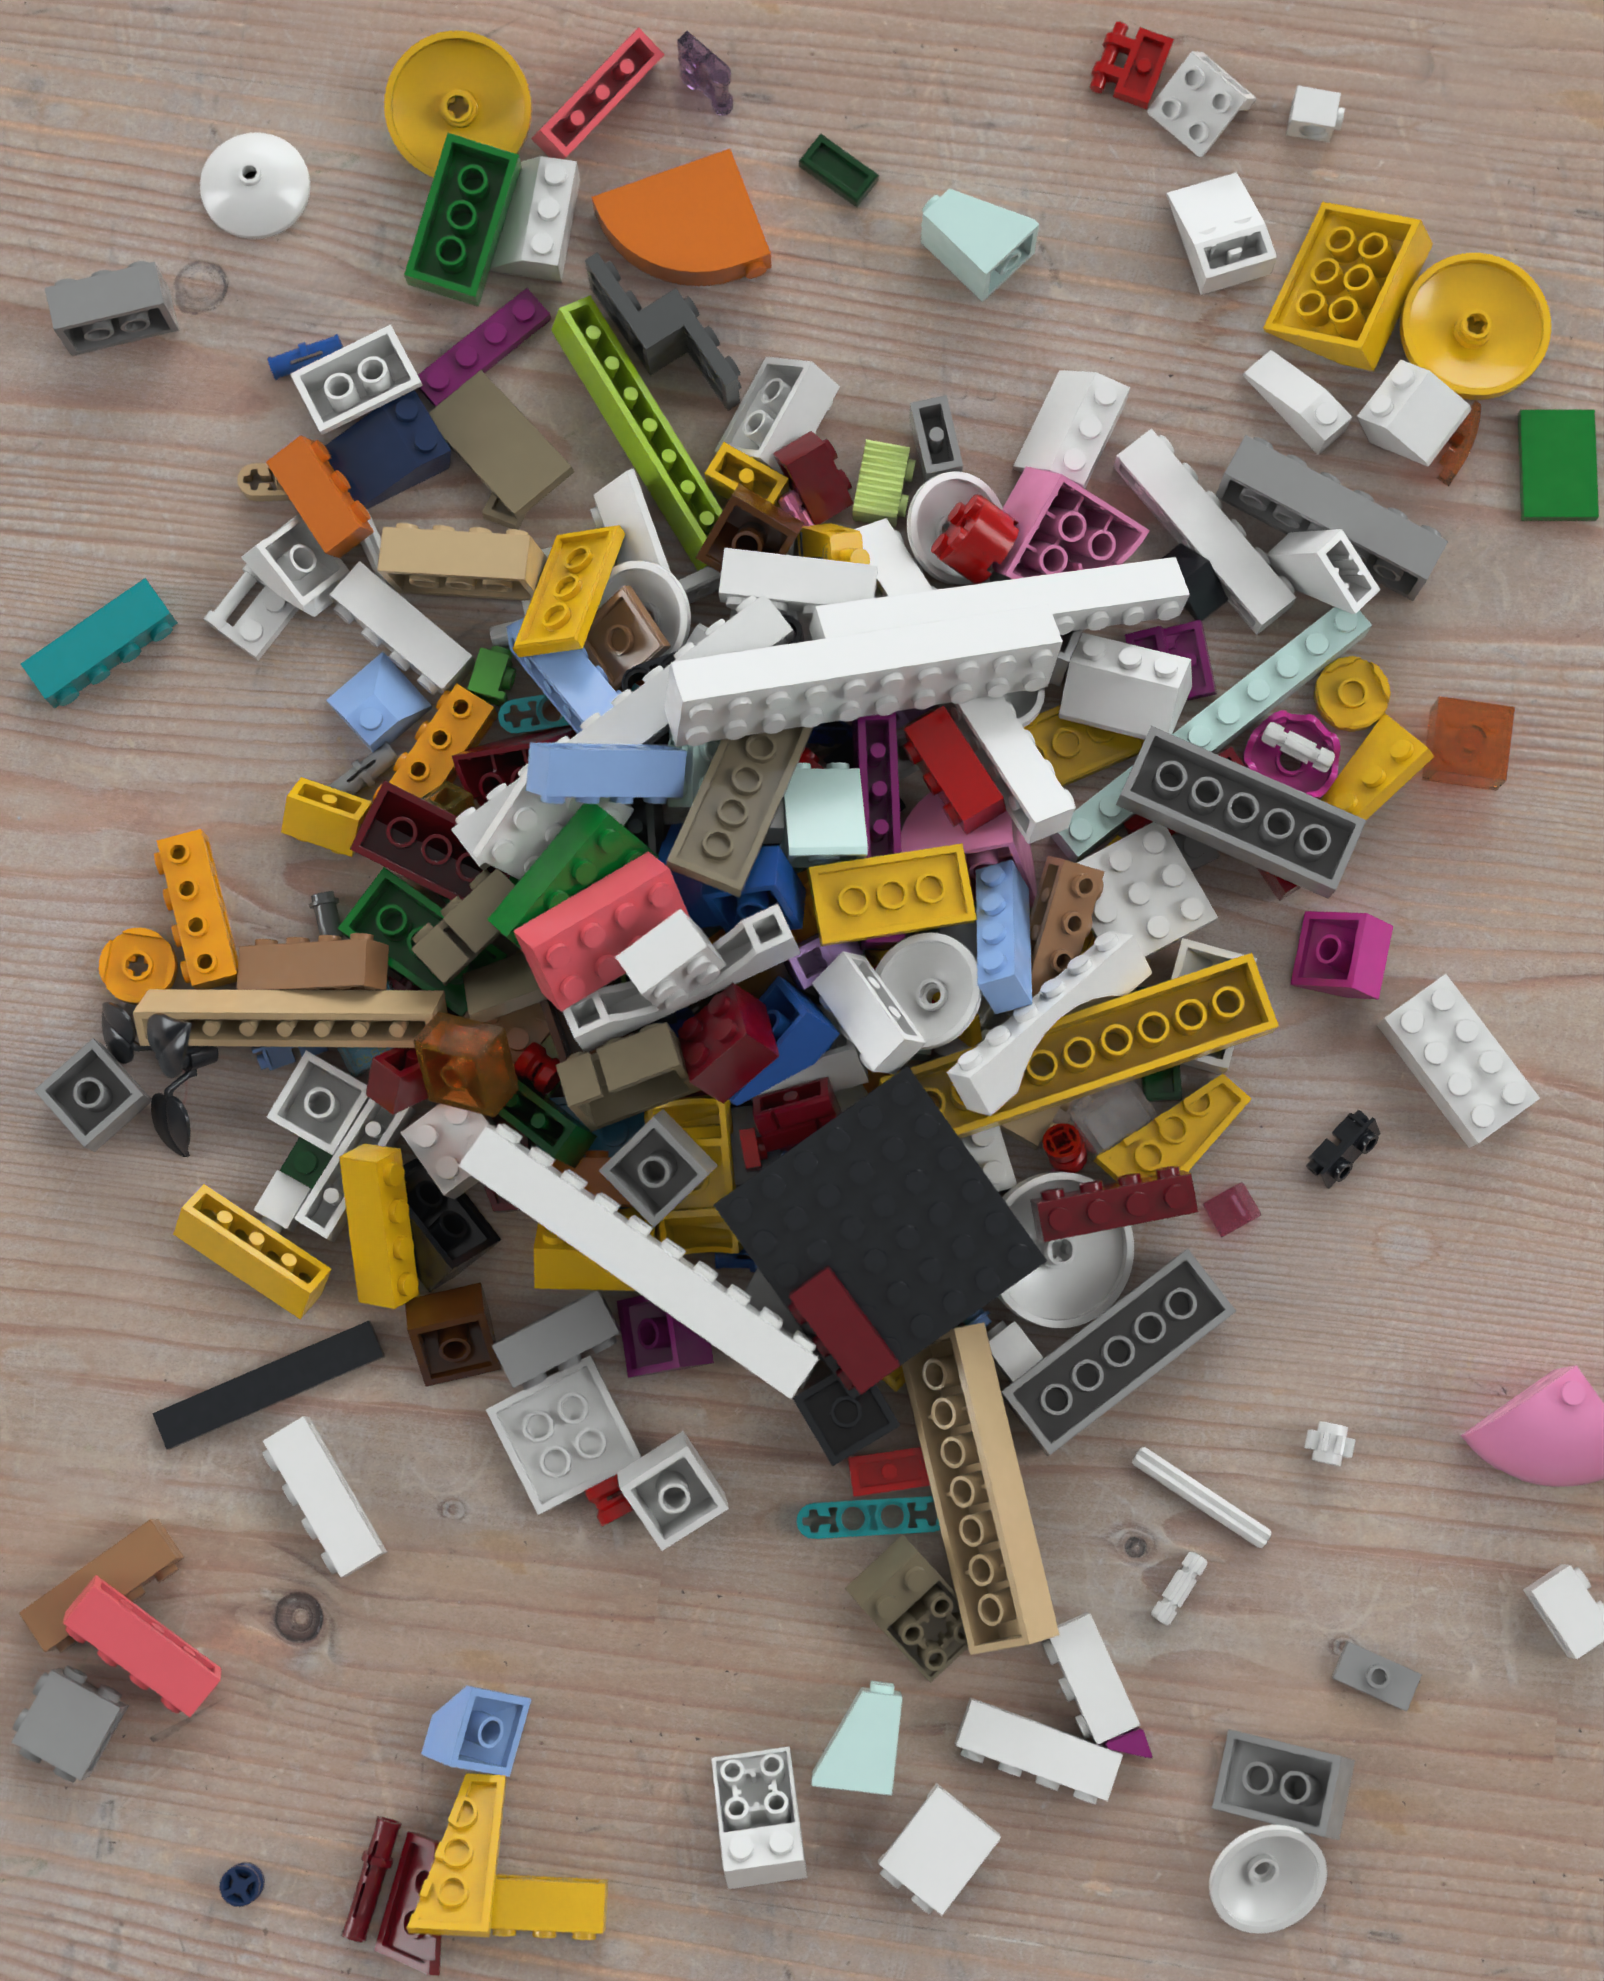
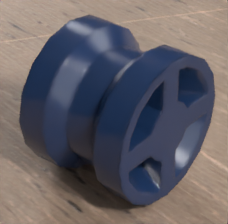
M242 1862L236 1864L226 1871L220 1880L221 1896L232 1906L242 1907L250 1904L261 1895L264 1889L265 1878L263 1872L253 1863Z

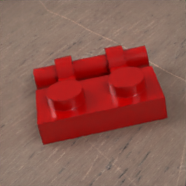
M1117 21L1112 32L1106 34L1103 42L1105 49L1100 61L1094 64L1091 72L1093 79L1089 88L1095 93H1103L1106 83H1115L1117 85L1113 98L1147 110L1173 46L1174 39L1142 27L1139 28L1136 38L1132 39L1126 37L1128 26L1123 22ZM1121 53L1128 55L1124 68L1114 65L1118 54Z

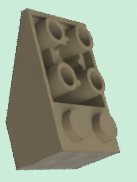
M903 1534L845 1587L859 1606L930 1683L968 1648L956 1592Z

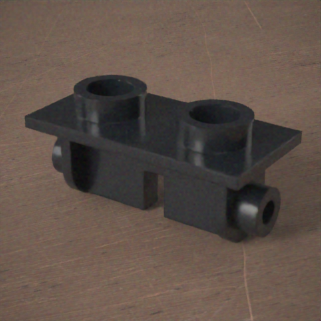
M1357 1110L1354 1114L1349 1113L1332 1132L1333 1136L1341 1141L1338 1146L1326 1138L1308 1157L1310 1162L1306 1167L1316 1176L1321 1173L1328 1189L1336 1181L1341 1182L1351 1172L1356 1159L1362 1153H1369L1378 1142L1381 1133L1375 1118L1372 1117L1369 1120L1360 1110Z

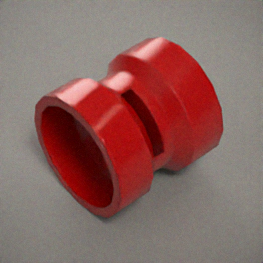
M533 1042L517 1059L513 1067V1073L523 1080L529 1079L533 1083L534 1089L545 1096L560 1081L556 1064H559L560 1061L559 1058L548 1056L546 1049L538 1042Z
M1067 1123L1053 1125L1046 1131L1042 1144L1055 1171L1071 1173L1080 1171L1086 1164L1088 1155L1079 1131Z
M617 1474L584 1491L589 1502L596 1505L598 1509L597 1518L602 1527L634 1511L619 1488ZM612 1496L613 1499L608 1501L607 1498Z

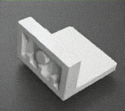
M1191 51L1148 108L1147 112L1198 157H1203L1238 111H1248L1257 98L1206 54Z

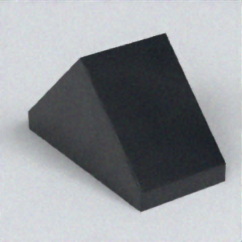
M1180 543L1161 558L1176 557L1190 593L1184 607L1195 620H1205L1228 602L1229 599L1210 561Z

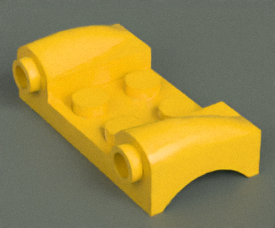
M710 1095L681 1097L645 1111L644 1122L646 1124L664 1109L718 1165L656 1225V1239L660 1242H663L666 1238L672 1240L686 1251L684 1255L704 1252L740 1253L744 1247L714 1207L716 1202L736 1189L731 1145L733 1124L730 1100L722 1104Z

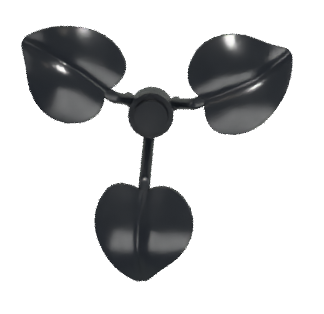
M112 1002L103 1003L102 1032L107 1049L118 1062L122 1064L131 1062L134 1057V1051H154L160 1068L167 1077L175 1078L181 1074L182 1070L185 1071L184 1074L165 1088L164 1095L156 1093L152 1096L151 1116L155 1130L166 1146L182 1157L191 1156L188 1151L191 1137L189 1116L183 1103L173 1096V1093L189 1078L197 1076L198 1068L217 1062L219 1056L217 1046H188L192 1024L173 1019L161 1013L153 1014L148 1019L147 1037L150 1046H140V1043L135 1041L136 1027L128 1013Z

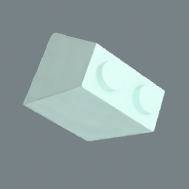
M950 188L941 197L939 195L933 196L923 207L921 244L982 302L1035 253L1039 223L1030 217Z
M835 762L826 764V769H811V764L798 763L783 797L785 830L780 844L792 867L808 868L864 859L868 855L860 768H849V763Z
M870 1681V1688H860L814 1767L811 1786L892 1795L902 1706L901 1691H894V1683Z

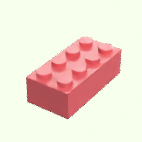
M647 852L514 930V934L542 994L562 1012L626 973L616 959L617 955L679 909H682L688 916L689 914L669 867L650 852Z

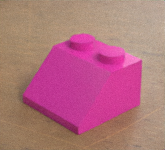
M1305 911L1290 985L1345 998L1379 1000L1393 925L1368 913Z

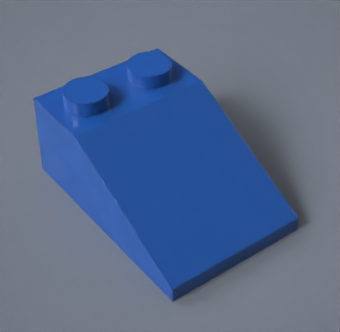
M780 976L775 979L759 999L766 1005L779 1057L729 1099L736 1106L814 1065L823 1053L831 1048L834 1040L840 1034L811 997Z

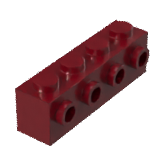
M1168 1166L1156 1169V1175L1141 1178L1140 1173H1133L1117 1177L1118 1183L1103 1185L1102 1180L1081 1183L1079 1184V1190L1064 1193V1188L1041 1191L1040 1198L1030 1199L1036 1236L1041 1241L1048 1242L1198 1213L1192 1174L1183 1170L1179 1171V1166Z

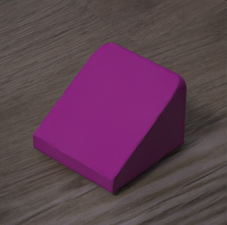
M1135 1727L1103 1742L1104 1746L1110 1750L1150 1759L1153 1758L1144 1730L1140 1727Z

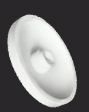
M1054 1171L1040 1173L1019 1182L1002 1197L1047 1260L1043 1265L998 1296L999 1300L1012 1313L1028 1322L1049 1328H1071L1088 1323L1109 1309L1126 1286L1134 1260V1238L1131 1226L1043 1242L1036 1236L1030 1199L1040 1198L1041 1191L1054 1188H1064V1193L1079 1190V1184L1095 1181L1092 1178L1071 1172Z

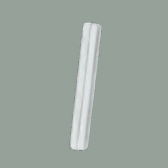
M1146 1447L1138 1450L1132 1461L1135 1467L1257 1548H1263L1272 1533L1270 1529Z

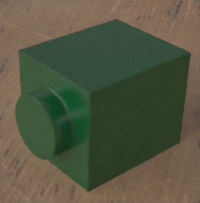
M299 1137L280 1171L313 1189L333 1156Z

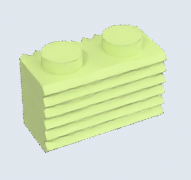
M866 439L854 499L852 520L873 523L887 518L891 526L895 528L898 516L906 517L909 495L903 494L905 481L912 482L916 460L909 459L910 447Z

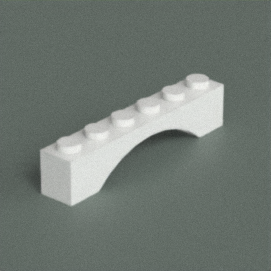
M776 904L741 920L732 930L712 944L726 963V966L720 970V975L713 982L706 986L699 985L688 993L687 1000L673 1010L667 1009L664 1012L660 1011L641 995L632 981L604 986L563 1010L574 1039L584 1052H589L602 1046L610 1039L622 1037L726 989L732 982L735 984L801 954L779 905Z
M1109 931L1098 936L1094 941V945L1082 955L1073 958L1068 963L1067 968L1056 978L1045 982L1041 986V991L1032 998L1031 1005L1015 1009L1009 1019L986 1034V1039L973 1050L967 1051L959 1057L958 1063L947 1074L967 1110L991 1116L1019 1091L1023 1073L1033 1051L1045 1033L1066 1013L1092 999L1128 995L1152 974L1134 935Z

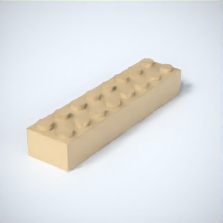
M985 1323L953 1328L902 1364L969 1652L970 1655L1029 1645L1060 1634Z

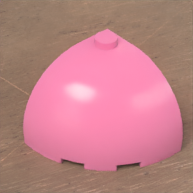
M1026 466L1002 509L1018 521L1019 524L1015 525L1019 529L1018 536L1001 565L994 561L992 568L1009 579H1019L1121 565L1142 544L1150 530L1064 475Z
M930 792L918 802L907 817L901 831L902 852L963 843L973 901L975 902L976 870L1012 859L1029 888L1030 908L1033 907L1037 893V884L1031 845L1026 842L1007 811L966 835L959 824L955 827L952 826L942 809V806L945 804L938 794L933 796Z
M1577 1365L1554 1369L1461 1435L1470 1448L1491 1466L1524 1482L1550 1487H1572L1604 1480V1403Z

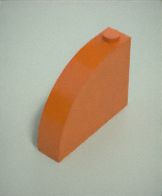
M731 148L592 196L594 213L602 231L612 246L629 263L655 278L679 285L711 286L724 284L743 277L753 279L763 275L767 269L772 268L771 252Z

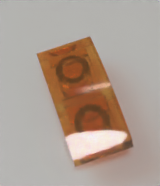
M1476 400L1471 405L1472 410L1448 440L1451 446L1438 462L1443 466V469L1437 479L1447 486H1450L1460 471L1475 442L1481 418V404Z

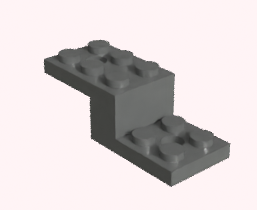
M598 252L585 260L590 289L650 376L688 353L727 411L740 404L739 389L742 386L738 376L741 373L734 360L730 356L724 358L717 348L720 342L711 327L703 328L697 319L700 315L699 311L689 296L683 298L677 288L642 309L632 291L624 292L618 283L621 277L610 260L604 263Z

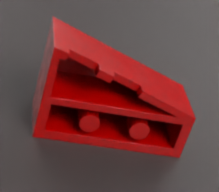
M944 705L904 728L907 743L903 745V748L913 765H917L923 773V780L933 796L938 794L945 804L942 806V809L953 827L959 824L967 835L1006 812L1004 797Z

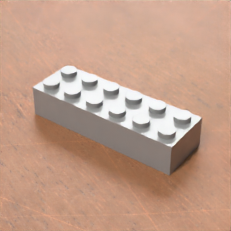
M1245 435L1228 465L1216 493L1218 499L1287 535L1290 532L1342 529L1374 580L1414 601L1428 580L1448 543L1447 540L1441 538L1442 535L1436 529L1426 525L1418 526L1407 520L1408 517L1402 511L1395 508L1386 509L1378 505L1369 494L1361 490L1352 491L1340 485V481L1335 476L1326 472L1317 473L1308 468L1307 464L1299 457L1294 455L1285 456L1275 451L1268 441L1259 437L1251 438Z
M1151 726L1116 803L1121 808L1327 899L1336 891L1367 821Z
M1186 1249L1001 1391L1002 1398L1046 1456H1049L1234 1314L1236 1310L1189 1249Z

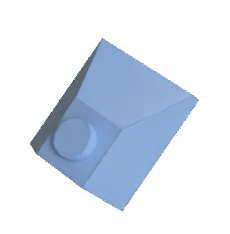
M384 652L380 653L326 700L372 752L384 745L386 741L390 745L433 708Z
M467 1685L432 1715L421 1755L449 1767L510 1777L531 1698Z

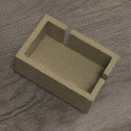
M497 868L492 873L487 869L481 872L469 884L473 891L465 899L461 900L459 896H456L441 910L444 918L438 925L433 927L428 923L412 938L416 943L411 948L412 952L445 986L501 934L487 919L515 885Z
M667 1022L647 1025L640 1030V1033L627 1038L618 1037L610 1039L603 1044V1047L596 1049L597 1053L592 1055L589 1052H577L570 1055L566 1061L556 1064L568 1107L591 1132L700 1091L699 1088L689 1081L680 1040Z

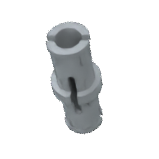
M386 741L384 745L361 762L358 759L352 763L353 768L327 786L355 795L368 785L370 788L376 784L374 780L394 766L399 756Z

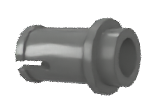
M334 891L312 895V903L309 904V907L314 909L319 934L343 937L344 935L338 929L341 924L336 904L340 901L339 898H335Z

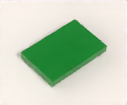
M1520 409L1518 412L1521 521H1596L1599 518L1595 409Z

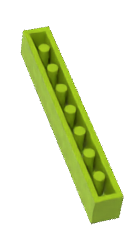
M591 295L560 307L551 329L553 335L695 568L699 571L707 567L708 565L695 557L723 510Z

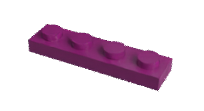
M525 288L419 373L418 377L423 385L419 387V390L436 407L477 372L482 370L486 373L552 320L551 314L532 292Z

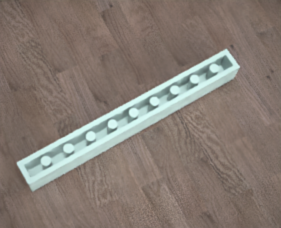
M1337 607L1332 608L1172 735L1217 754L1324 670L1327 665L1338 659L1362 640L1372 624L1360 610L1356 614H1351ZM1133 765L1076 809L1068 829L1051 835V838L1070 861L1077 863L1122 829L1124 827L1123 824L1135 815V813L1116 805Z

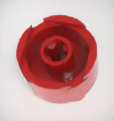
M976 494L966 505L959 502L954 506L947 518V521L951 524L946 532L942 533L935 540L931 552L940 561L973 584H981L992 575L987 570L994 561L1001 565L1007 557L1018 536L1019 529L1015 525L1019 523L985 497Z

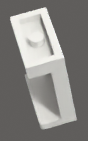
M936 1783L928 1793L925 1802L887 1852L878 1859V1864L883 1868L880 1875L897 1889L902 1884L915 1894L911 1900L929 1915L933 1910L943 1915L1001 1839V1836Z

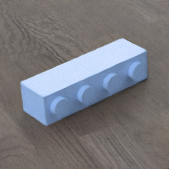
M524 618L506 626L510 652L577 734L582 731L580 725L587 718L597 712L602 716L614 707L611 702L622 692L620 690L615 691L609 684L604 670L599 665L595 667L592 664L584 646L583 649L518 657L512 648Z
M530 743L526 791L541 795L542 802L553 804L565 803V797H576V802L598 804L600 797H610V802L620 804H632L634 797H643V801L647 803L666 804L667 798H683L687 751L663 744Z
M1011 859L976 870L978 987L995 1014L1032 1004L1029 888Z

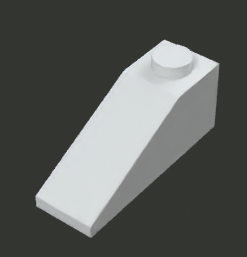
M1272 350L1267 352L1243 373L1246 380L1317 455L1346 431L1352 419V416L1328 390Z

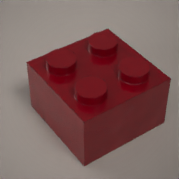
M733 982L721 993L716 994L703 1009L687 1019L682 1027L677 1030L690 1083L722 1104L779 1057L766 1005Z

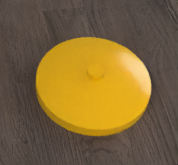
M457 30L445 31L418 41L397 61L386 85L384 114L389 134L398 151L413 167L434 178L447 133L518 154L530 130L532 98L523 71L502 46L477 33Z
M1463 253L1450 256L1435 263L1416 280L1402 307L1400 337L1406 357L1411 364L1431 371L1462 399L1486 400L1500 397L1517 389L1535 372L1549 346L1551 316L1543 292L1533 278L1522 268L1499 256L1485 253Z

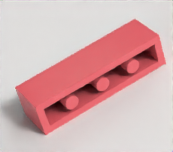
M638 27L531 139L548 157L565 159L665 54Z
M95 1575L65 1612L63 1624L67 1626L65 1630L73 1639L83 1644L86 1641L98 1649L97 1654L103 1661L110 1666L116 1667L120 1665L130 1673L129 1678L133 1683L143 1690H148L149 1688L162 1696L160 1698L161 1702L174 1713L179 1714L182 1711L191 1717L221 1681V1668L97 1575Z

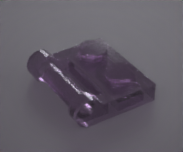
M686 31L677 40L680 77L690 89L695 91L698 88L711 100L712 109L716 114L721 116L728 115L734 106L733 97L729 93V84L732 79L731 69L690 32Z

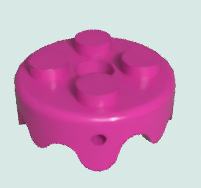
M1281 710L1271 714L1252 732L1243 753V764L1253 771L1320 799L1337 778L1341 745L1337 735L1330 732L1314 715L1290 714L1286 710ZM1270 722H1275L1285 727L1284 732L1288 733L1291 730L1316 743V748L1321 749V747H1324L1334 752L1335 758L1329 770L1323 773L1313 768V763L1309 761L1307 764L1301 762L1300 768L1295 771L1284 769L1280 763V757L1284 754L1279 751L1280 746L1276 745L1273 748L1261 740L1267 725Z

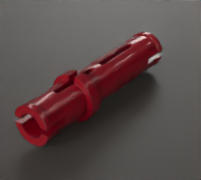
M377 1816L368 1851L365 1850L361 1858L364 1861L362 1872L344 1929L341 1933V1936L356 1942H366L369 1926L378 1902L387 1869L392 1868L394 1862L391 1856L402 1825L397 1820Z

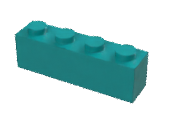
M144 578L23 661L21 666L45 700L54 709L59 705L66 706L76 700L79 696V691L88 685H95L104 681L110 675V670L121 662L128 663L137 658L142 652L141 649L147 644L166 638L172 632V627L178 624V622L147 579Z

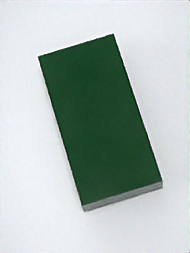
M821 133L799 160L800 168L856 208L879 181V174Z

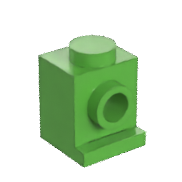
M492 646L491 650L480 647L467 690L495 706L501 707L505 702L509 701L505 689H512L516 677V668H512L513 663L511 661L513 654L510 650L500 646Z

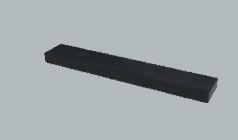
M366 1321L152 1414L167 1450H170L384 1358L385 1355L371 1321Z

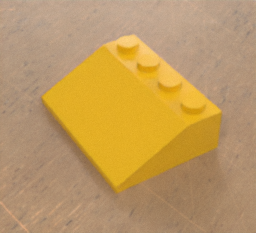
M1322 202L1263 326L1264 331L1341 365L1374 371L1401 314L1405 299L1416 282L1433 245L1422 220Z

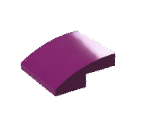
M1201 620L1163 628L1160 625L1125 634L1127 644L1191 659L1192 688L1186 701L1217 694L1203 622Z

